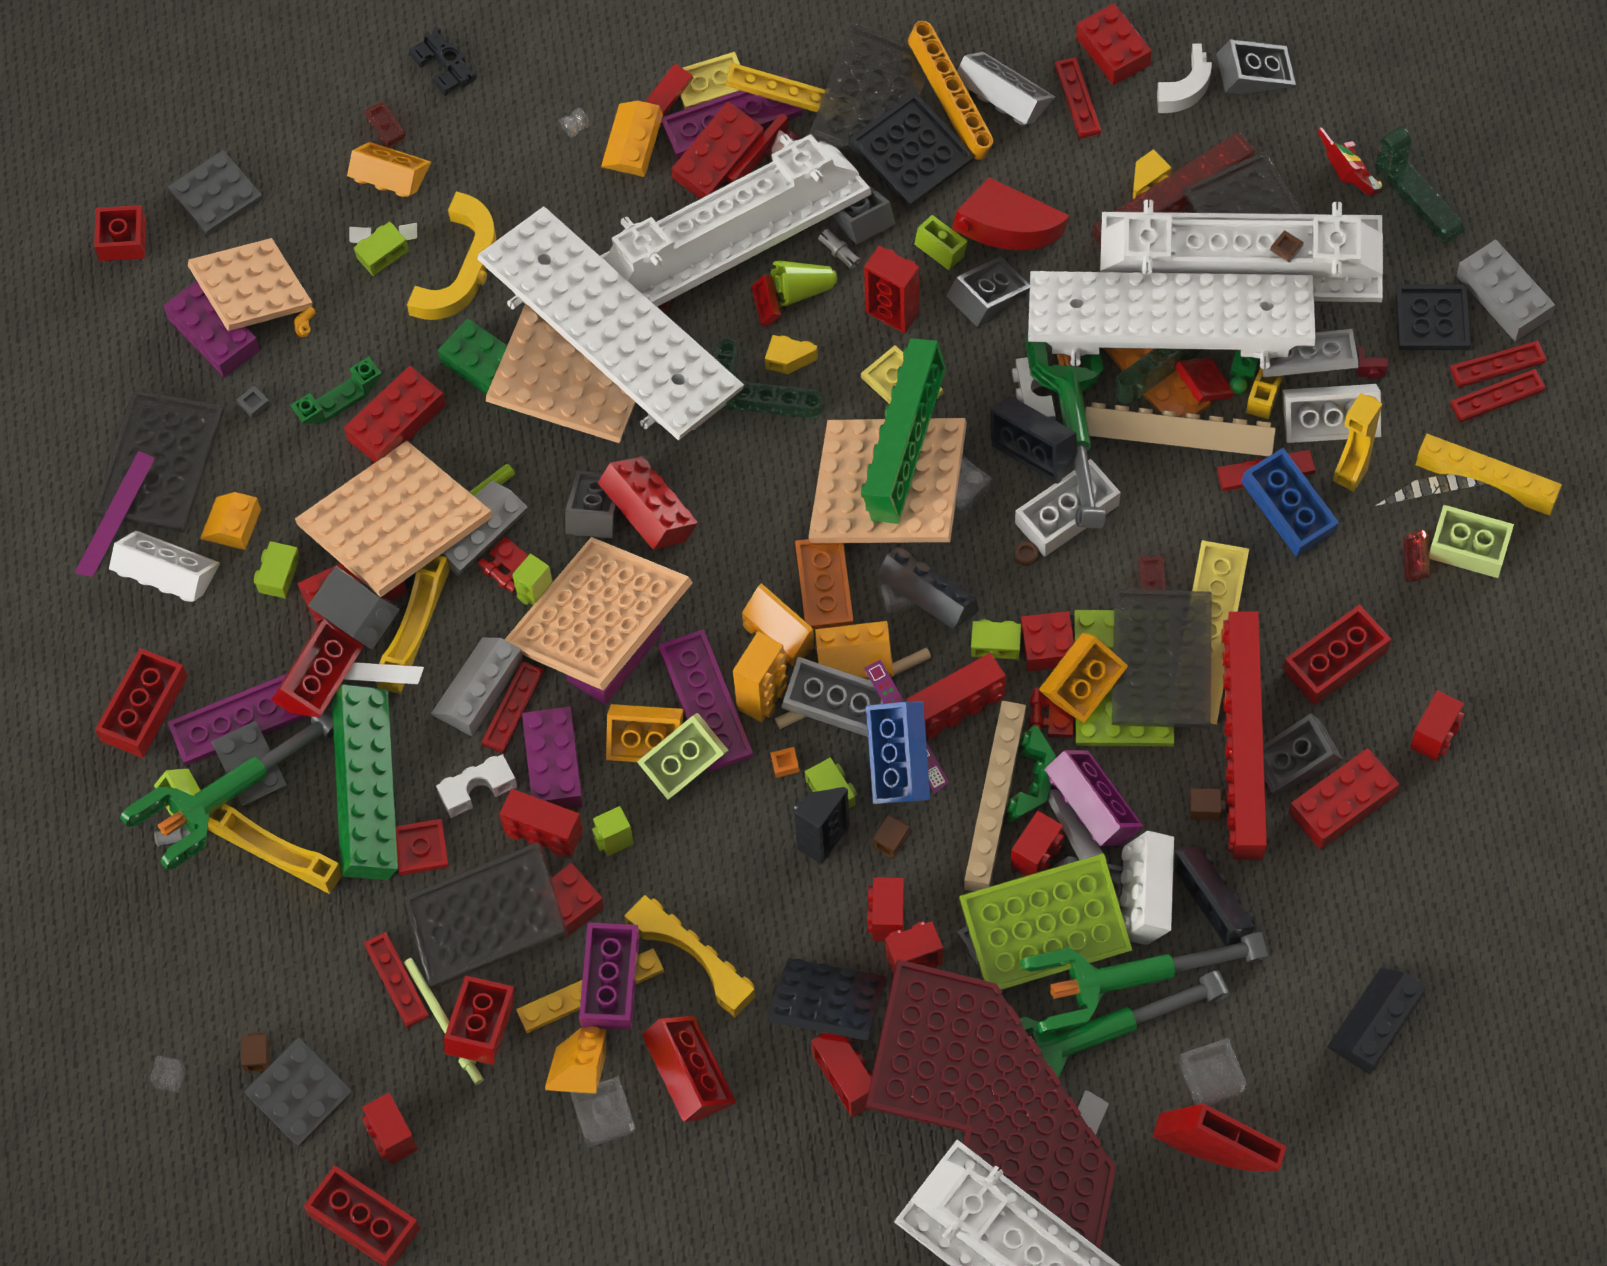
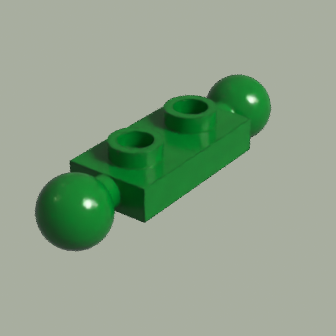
M1236 350L1229 373L1236 376L1229 382V387L1235 392V395L1245 393L1248 387L1246 380L1252 381L1259 358L1241 357V350Z

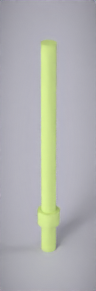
M412 958L407 959L404 962L405 967L442 1030L446 1033L450 1021ZM465 1058L458 1060L462 1069L467 1070L475 1085H479L484 1081L475 1066L476 1061Z

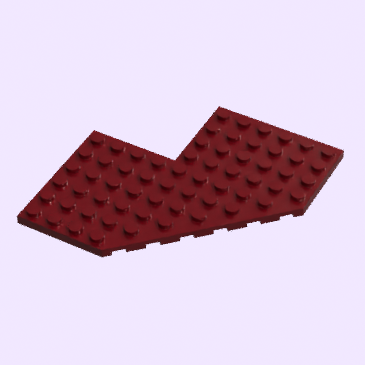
M897 960L865 1108L965 1132L962 1144L993 1168L994 1166L999 1167L997 1171L1001 1169L1006 1178L1100 1249L1116 1166L1101 1147L1102 1144L1091 1127H1088L1082 1118L1081 1112L1072 1098L1063 1089L1061 1081L1051 1066H1048L1041 1055L1042 1052L1031 1035L1029 1036L1022 1026V1022L1012 1006H1009L1001 994L1002 991L998 985L960 974Z

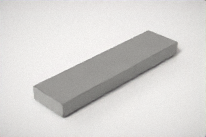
M1049 789L1048 801L1060 824L1063 825V830L1079 860L1102 854L1099 845L1092 840L1088 828L1078 821L1077 813L1063 800L1061 791Z

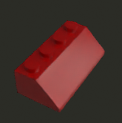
M324 618L311 634L271 701L291 714L320 718L364 647V644Z
M695 1016L659 1019L642 1034L683 1122L701 1120L736 1103Z

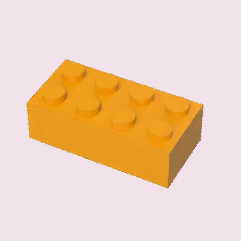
M760 632L756 633L733 669L737 710L763 723L766 717L770 718L776 708L775 702L778 698L782 699L788 685L786 681V655H784L783 644Z

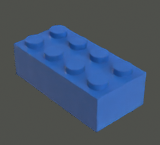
M1284 448L1244 472L1241 480L1242 485L1296 557L1335 533L1339 522Z
M923 701L867 705L866 714L873 804L930 800Z

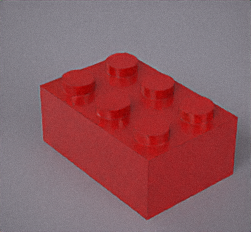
M1115 3L1077 23V40L1112 85L1151 65L1152 50Z
M512 788L499 814L504 832H506L508 837L514 840L525 839L535 848H542V846L549 848L553 854L564 857V855L572 857L583 833L579 813Z
M465 975L444 1036L445 1054L494 1065L514 1005V986Z
M823 1033L811 1040L814 1059L851 1117L853 1118L867 1110L868 1108H865L873 1072H867L864 1067L866 1062L859 1051L855 1053L852 1049L851 1044L853 1042L851 1038Z

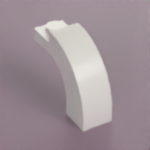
M1192 44V71L1185 79L1177 82H1158V113H1172L1185 110L1197 103L1206 93L1210 82L1212 62H1206V52H1202V44Z

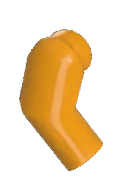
M309 307L294 319L295 332L298 336L306 337L310 333L309 320L316 314L314 308Z

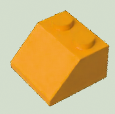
M237 492L216 497L201 539L246 550L261 511L257 497Z

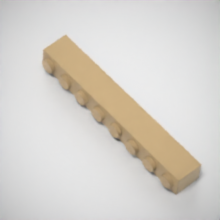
M1092 402L1091 407H1086L1085 414L1089 436L1271 456L1273 451L1275 428L1270 427V422L1257 421L1256 425H1248L1247 420L1233 418V423L1223 422L1224 417L1209 416V420L1200 419L1199 414L1186 413L1185 417H1177L1174 411L1162 410V415L1152 414L1153 409L1139 408L1138 412L1129 411V406L1115 405V409L1105 408L1106 404Z
M1002 701L965 875L964 890L978 891L991 886L1006 805L1009 799L1020 746L1019 742L1026 716V705L1007 701Z

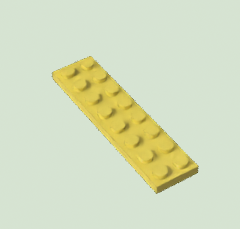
M1203 540L1201 542L1169 714H1172L1174 717L1217 725L1223 694L1225 667L1222 666L1224 643H1221V629H1223V620L1228 618V613L1238 612L1249 553L1248 548Z

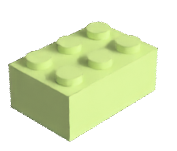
M1443 505L1428 559L1498 578L1514 524Z
M696 713L638 760L637 763L669 800L729 750L702 717Z

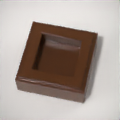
M1284 230L1272 244L1270 251L1290 263L1301 250L1304 242Z

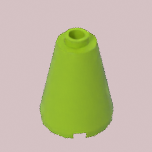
M775 261L773 265H776V269H771L775 292H778L780 301H778L779 307H785L831 290L834 284L837 283L836 272L830 266Z

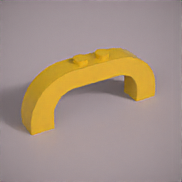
M456 192L448 209L450 221L466 225L475 232L474 240L457 279L449 287L441 290H429L415 286L407 303L410 316L427 320H437L453 316L467 307L475 297L479 286L485 284L487 268L477 259L479 253L496 242V233L490 212L476 198Z

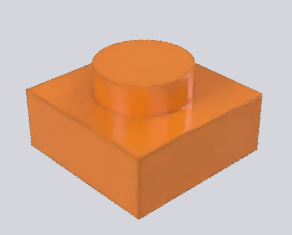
M794 747L771 752L776 778L800 772Z

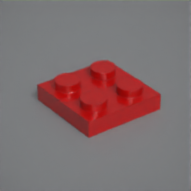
M1212 358L1178 361L1174 367L1180 379L1186 384L1198 403L1231 399L1235 394Z
M442 819L395 826L397 862L400 876L449 868Z

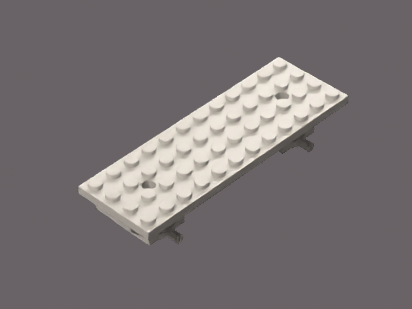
M784 134V136L780 137V142L783 143L784 147L771 155L773 162L657 222L650 217L643 222L633 224L629 217H625V220L622 218L621 225L625 229L620 234L611 238L613 246L610 251L602 254L600 257L657 307L871 195V190L852 164L827 139L817 142L810 134L803 139L792 141L787 134Z
M1145 200L1144 212H1102L1100 272L1313 275L1314 301L1382 302V215H1342L1341 202H1338V210H1336L1337 202L1332 203V215L1153 213L1154 201L1149 200L1148 208V200ZM1284 230L1304 242L1303 247L1290 263L1270 251L1272 244Z
M544 206L479 253L477 260L515 293L516 296L507 301L508 306H511V309H515L521 303L529 305L648 413V416L640 421L644 429H647L656 422L668 430L676 439L680 440L724 407L727 401L743 389L744 384Z
M1031 271L1028 342H1047L1052 346V354L1071 356L1070 363L1072 366H1075V360L1076 366L1080 365V356L1099 354V347L1241 350V357L1260 358V367L1264 369L1265 363V367L1268 369L1271 358L1288 357L1289 350L1294 346H1315L1313 275Z
M958 1140L955 1141L894 1221V1223L950 1266H1120L1006 1178L1001 1169L997 1171L999 1167L994 1166L993 1168Z

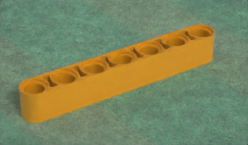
M918 21L908 38L909 45L961 141L975 155L974 159L982 160L986 157L993 144V137L933 27L926 21Z

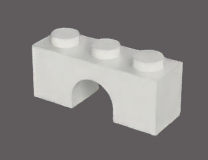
M1028 357L1016 359V368L1012 369L1013 381L1019 384V388L1016 389L1017 400L1055 420L1052 396H1038L1032 392L1035 388L1042 387V385L1030 376Z
M503 754L498 757L492 756L485 760L483 764L477 767H469L462 774L445 778L440 784L436 785L438 794L450 818L473 808L469 794L476 786L483 785L489 787L495 797L510 791L511 788L517 787L515 777Z

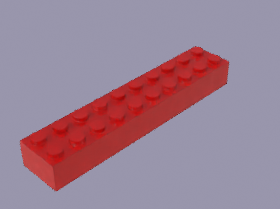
M1258 611L1229 612L1227 620H1223V629H1221V643H1224L1222 666H1225L1223 674V689H1225L1223 710L1226 712L1224 735H1229L1225 744V758H1229L1225 771L1226 782H1228L1226 804L1231 805L1229 806V814H1227V829H1232L1228 837V852H1233V860H1263L1266 849L1259 617Z

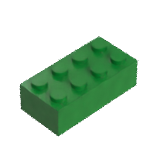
M467 318L438 349V355L441 364L487 395L507 345Z

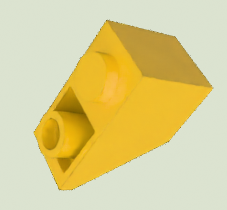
M1154 149L1136 161L1133 201L1135 203L1141 199L1146 200L1156 188H1163L1170 181L1171 166Z
M772 335L765 356V367L768 370L790 374L816 361L818 358V347L809 341L800 342L792 340L787 336Z

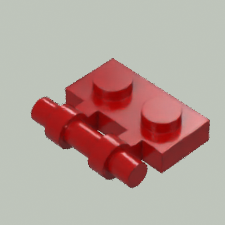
M504 537L489 552L490 557L494 561L488 562L482 558L478 562V566L483 569L485 575L488 577L492 576L498 581V585L502 589H507L514 594L516 588L512 574L529 555L508 538ZM503 566L510 573L504 575L498 569Z
M1034 688L1033 696L1030 698L1032 716L1029 718V726H1037L1040 731L1041 728H1048V737L1072 738L1073 716L1054 704L1049 698H1044L1039 688ZM1042 708H1049V718L1042 717Z

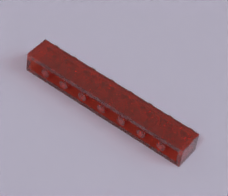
M1237 132L1114 212H1144V201L1148 200L1149 208V200H1153V213H1179L1182 207L1187 204L1193 205L1204 193L1209 194L1213 192L1221 182L1230 181L1238 171L1249 169L1254 163L1255 149ZM1102 219L1093 224L1092 236L1100 246Z

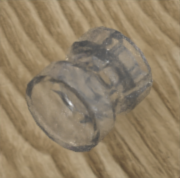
M579 107L574 109L571 115L559 119L562 129L570 138L575 137L581 129L585 130L590 127L588 117Z

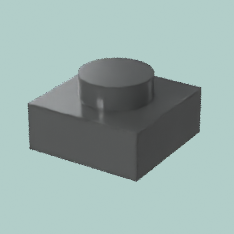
M255 386L236 399L238 405L252 419L270 405L269 399Z

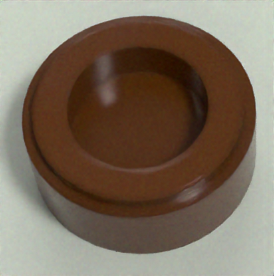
M1025 541L1019 543L1014 551L1015 560L1024 566L1034 564L1038 559V548L1032 542Z

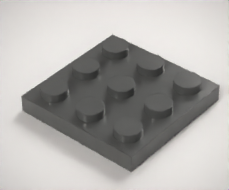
M224 150L168 186L172 195L206 235H209L263 199L261 193Z
M299 1037L244 1091L297 1146L352 1092Z

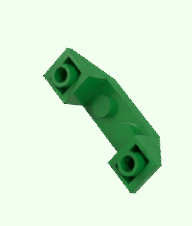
M370 357L349 368L352 378L315 400L309 393L291 404V408L303 424L325 423L366 398L382 376V373Z
M1032 726L1029 730L1023 732L1020 738L1019 745L1022 746L1020 755L1036 760L1033 767L1035 777L1034 782L1029 787L1028 795L1019 792L1007 802L1006 812L1008 815L1006 822L1009 823L1039 808L1048 799L1051 782L1045 768L1056 759V756L1037 726Z

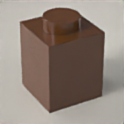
M1191 788L1189 797L1190 820L1219 821L1220 814L1225 813V798H1221V789Z
M888 815L873 837V847L894 859L910 836L908 824L901 818L895 817L894 819Z
M252 1032L248 1036H241V1066L245 1073L265 1071L270 1066V1041L266 1034Z

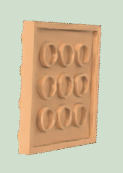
M272 238L189 259V269L228 331L301 312L312 307L311 299Z

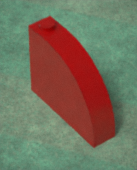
M989 177L956 211L952 230L989 246L1009 250H1031L1050 245L1063 236L1069 215Z
M1204 1103L1160 1113L1152 1136L1191 1156L1230 1168L1256 1172L1280 1170L1287 1147Z

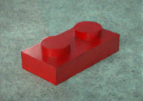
M764 274L751 287L760 326H769L781 316L772 276Z

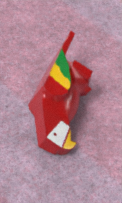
M1319 128L1317 132L1327 149L1325 154L1340 180L1346 184L1351 183L1368 196L1377 194L1382 188V183L1377 181L1368 172L1364 163L1356 156L1354 142L1350 141L1339 145L1330 139L1323 128Z

